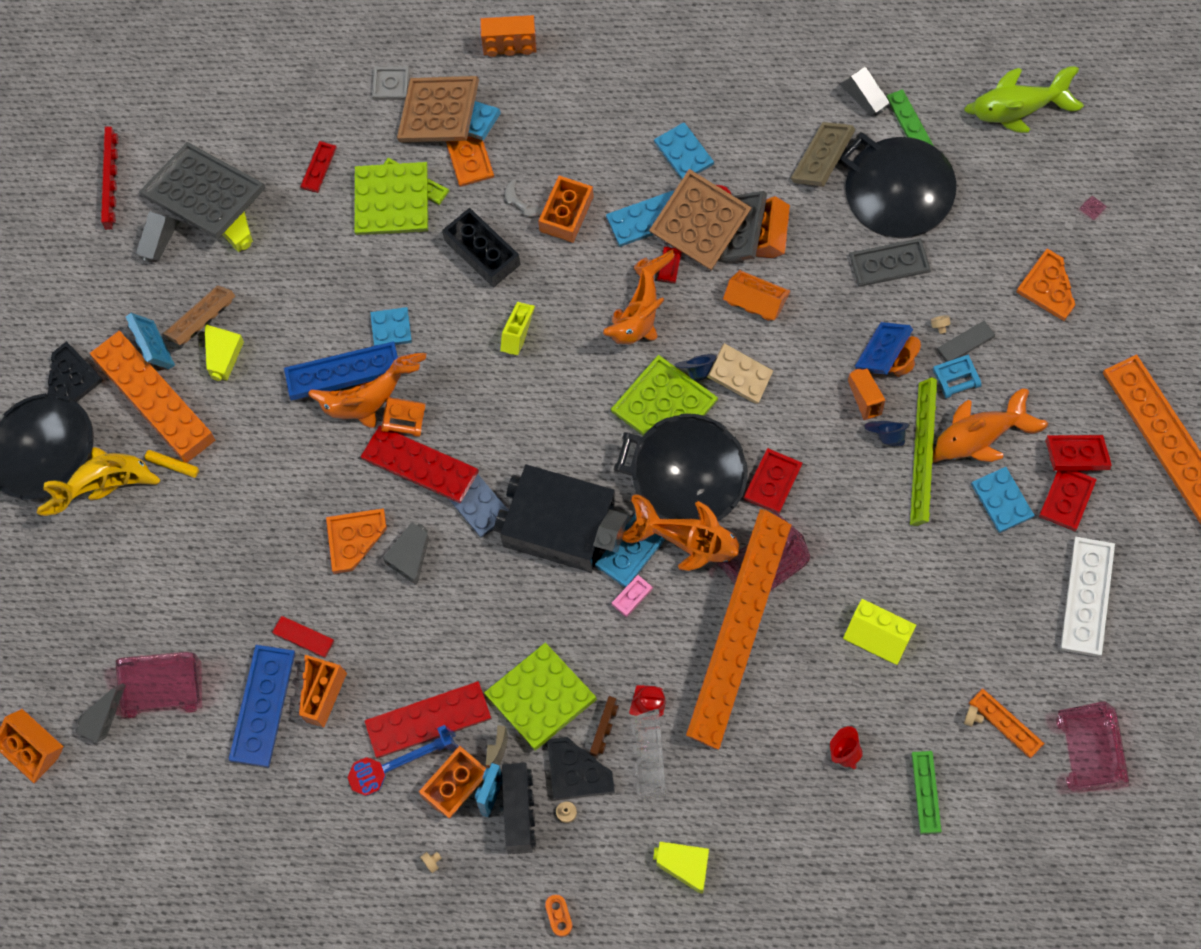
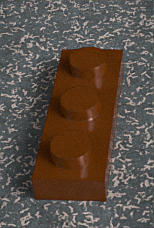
M608 696L590 750V755L598 759L599 754H604L607 744L604 742L605 736H610L613 724L610 723L612 716L616 717L619 705H616L617 699L615 697Z

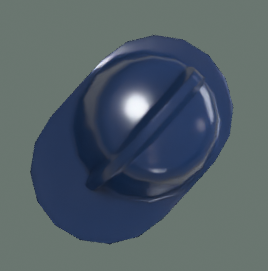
M713 354L700 355L690 360L678 362L674 366L686 368L691 379L700 381L707 378L713 362L716 360V356Z
M871 421L866 423L864 427L868 431L877 433L883 444L902 446L905 444L906 429L909 428L910 424L906 422Z

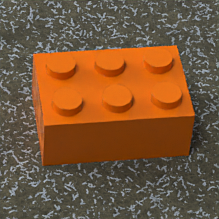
M534 15L480 18L484 55L490 57L499 54L512 56L517 53L530 55L537 52Z
M558 176L538 220L539 232L574 243L594 198L593 186Z

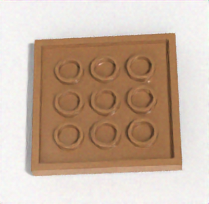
M478 77L410 78L397 136L398 141H467L479 84Z
M689 169L649 232L712 271L752 207Z

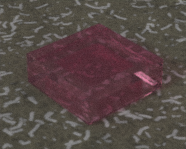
M1091 196L1080 207V210L1093 220L1106 209V205L1094 196Z

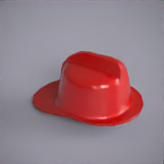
M637 685L629 714L640 717H660L664 715L666 700L663 689L657 686Z
M846 726L839 729L830 741L832 762L839 763L845 768H857V763L861 760L863 751L860 746L858 732L854 727Z

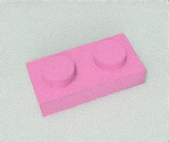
M637 575L612 602V606L627 618L653 590V587Z

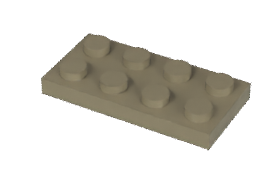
M822 122L793 173L792 181L799 184L824 187L855 132L854 126Z

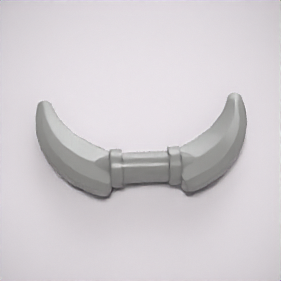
M513 179L505 190L507 203L521 209L524 216H541L544 207H531L516 196V179Z

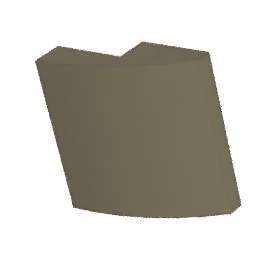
M497 725L496 745H487L486 767L489 769L492 763L500 765L508 742L506 726Z

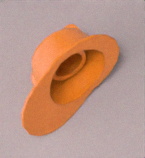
M910 336L889 372H893L897 377H900L913 370L915 366L914 358L921 348V341L917 337Z

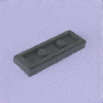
M982 321L937 348V351L948 362L960 358L994 338L995 334L987 323Z

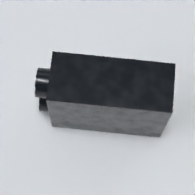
M525 464L522 475L517 476L513 474L509 481L506 496L513 498L509 511L500 509L496 517L494 532L500 533L503 547L592 573L600 550L599 547L593 546L599 525L608 511L614 509L615 490Z

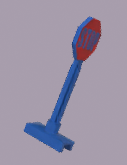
M446 725L438 727L440 737L435 739L434 742L383 765L368 757L354 762L347 777L352 791L364 796L372 795L380 791L387 772L436 750L440 751L447 748L454 753L459 747L454 743L453 737L456 736L455 732Z

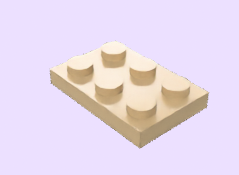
M724 343L707 377L745 399L758 404L773 370Z

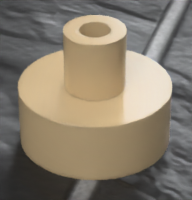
M948 315L931 319L932 328H938L939 334L946 333L945 326L951 324Z
M969 706L964 725L972 727L974 722L982 724L984 716L977 714V707Z
M571 802L560 803L556 809L557 818L563 823L572 822L577 815L574 804Z
M427 852L420 856L431 873L439 869L436 862L442 858L438 852L432 856Z

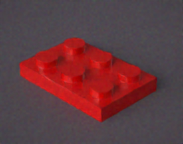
M1047 435L1045 439L1053 471L1110 470L1112 467L1103 435Z
M767 448L747 489L744 500L780 514L803 463Z
M1057 471L1039 517L1076 532L1097 479L1078 471Z

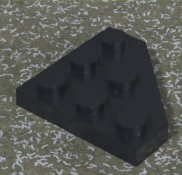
M67 341L52 352L47 395L60 394L78 402L103 381Z
M568 737L553 738L547 741L554 801L615 793L612 771L598 762L596 758L584 749H581Z

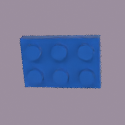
M881 322L854 367L861 370L867 368L870 373L887 375L912 333V327L906 324Z

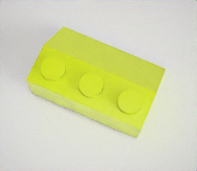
M861 599L843 639L898 665L914 633L916 624Z

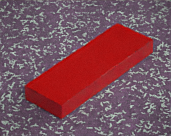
M319 141L301 183V189L319 192L337 149L336 145Z
M282 615L272 632L273 635L323 658H326L334 643V639Z

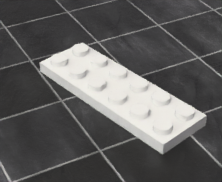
M1081 537L1074 538L1060 650L1095 657L1102 656L1115 543Z

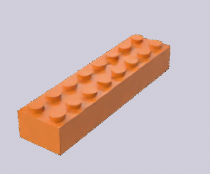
M120 330L90 352L91 357L99 368L183 462L188 463L216 441L212 432L150 363L144 360L140 352Z

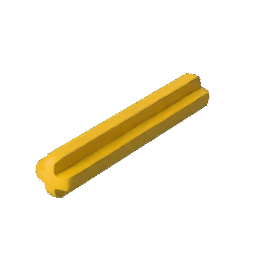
M148 450L145 454L147 461L195 478L199 473L198 467L158 452Z

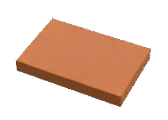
M468 136L467 141H446L459 187L494 178L483 140Z

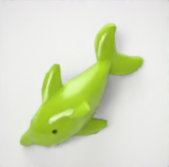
M1068 66L1061 69L1056 74L1050 87L1016 85L1022 69L1011 70L1000 79L995 89L979 96L976 101L968 104L964 110L969 114L976 115L982 121L1002 123L1007 129L1014 132L1028 133L1030 128L1020 118L1037 111L1050 101H1053L1066 111H1078L1084 107L1083 103L1074 98L1068 90L1072 79L1079 72V68Z

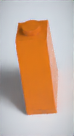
M866 368L852 371L849 374L848 383L863 420L882 415L885 398L869 370Z

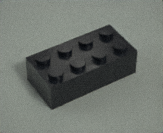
M470 207L442 230L444 241L493 288L521 265L519 254Z
M527 763L502 764L505 847L507 853H533L532 847H536L535 830L531 828L535 826L534 810L530 808V806H534L533 790L529 787L533 786L532 770L528 769Z

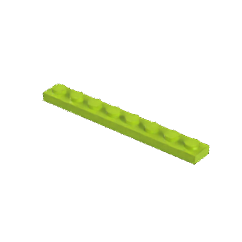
M932 377L918 383L910 525L912 526L928 523L930 516L937 379Z

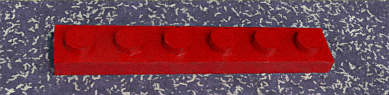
M112 126L105 127L101 223L105 230H112L113 223H116L113 207H116L114 191H117V183L114 180V175L118 173L117 165L115 164V160L118 159V151L115 149V144H118L119 139Z

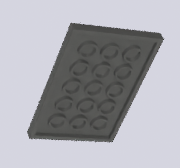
M186 142L139 192L144 198L218 239L266 187L264 183Z

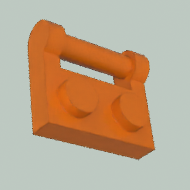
M387 397L381 431L388 432L389 430L420 437L426 404ZM390 418L414 421L415 425L411 427L390 423Z

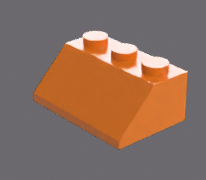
M776 196L766 199L756 257L775 258L785 254L790 205Z
M739 270L730 278L723 300L727 301L729 305L745 308L746 312L762 315L763 319L771 321L779 316L791 291Z
M23 709L5 716L0 727V753L33 783L58 760L64 746Z
M459 746L420 789L419 794L436 811L450 819L484 781L483 775L486 767Z

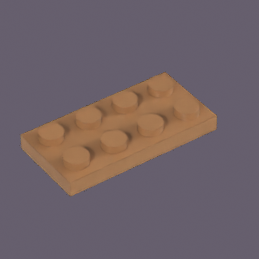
M217 285L170 326L163 335L178 345L185 344L190 340V336L193 333L200 331L205 326L204 324L209 319L215 318L219 310L230 305L235 294L231 290Z

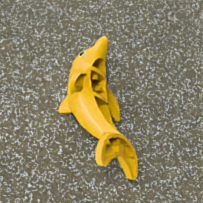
M93 447L91 452L92 459L79 467L68 483L61 481H47L44 483V490L50 493L53 498L39 506L37 514L44 516L58 514L64 511L75 497L87 491L94 490L88 496V499L95 500L111 494L118 487L126 484L156 485L160 482V478L150 472L145 462L136 456L124 453L107 454L104 450Z

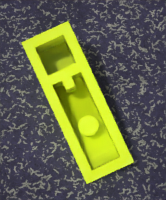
M520 302L516 303L503 329L500 351L519 355L535 306Z

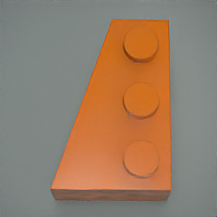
M305 655L303 690H301L299 715L305 722L324 728L347 672L341 665Z

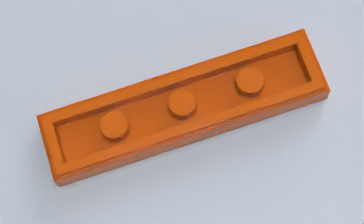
M984 689L969 702L970 705L977 707V711L1030 759L1045 744Z

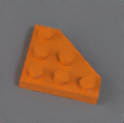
M1047 248L1020 284L1016 293L1065 321L1076 304L1071 294V286L1068 274L1065 271L1063 257Z
M384 508L326 517L333 574L353 571L386 531L387 525Z

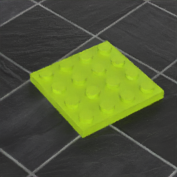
M427 162L355 166V235L429 231Z
M658 355L611 408V412L644 435L654 424L667 417L680 414H699L705 416L716 404L718 397Z
M546 642L484 692L492 704L535 751L597 700L589 688Z

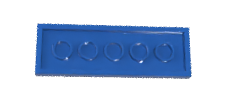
M394 341L285 367L284 371L290 400L308 397L310 390L333 391L377 379L398 358Z
M255 645L229 755L230 762L270 767L295 658L294 650Z

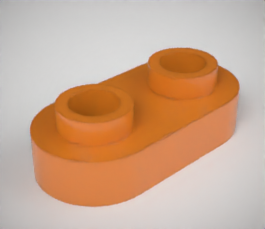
M551 895L545 903L550 925L556 936L565 937L572 931V921L567 904L562 896ZM554 903L560 904V908L558 910H554L552 908V905ZM560 923H564L566 925V928L564 930H560L558 928V925Z

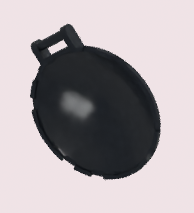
M860 132L838 160L842 166L849 170L846 178V198L851 211L864 226L880 235L911 238L917 234L927 233L938 226L952 209L957 189L954 170L945 155L925 141L911 137H892L875 142L863 132ZM861 144L866 146L853 161L848 159Z
M38 394L21 400L3 414L4 417L0 421V490L8 496L21 500H37L49 497L51 494L43 488L45 482L61 481L68 483L78 468L89 460L94 442L92 422L83 407L71 398L60 394Z
M680 414L657 422L643 437L627 432L623 433V444L618 462L615 463L613 470L632 476L637 495H641L650 501L660 519L700 520L695 505L699 501L707 505L715 514L717 520L720 521L731 513L741 500L747 484V462L737 438L720 422L699 414ZM635 443L636 448L631 466L629 467L625 465L630 444ZM704 489L703 493L697 495L699 490Z

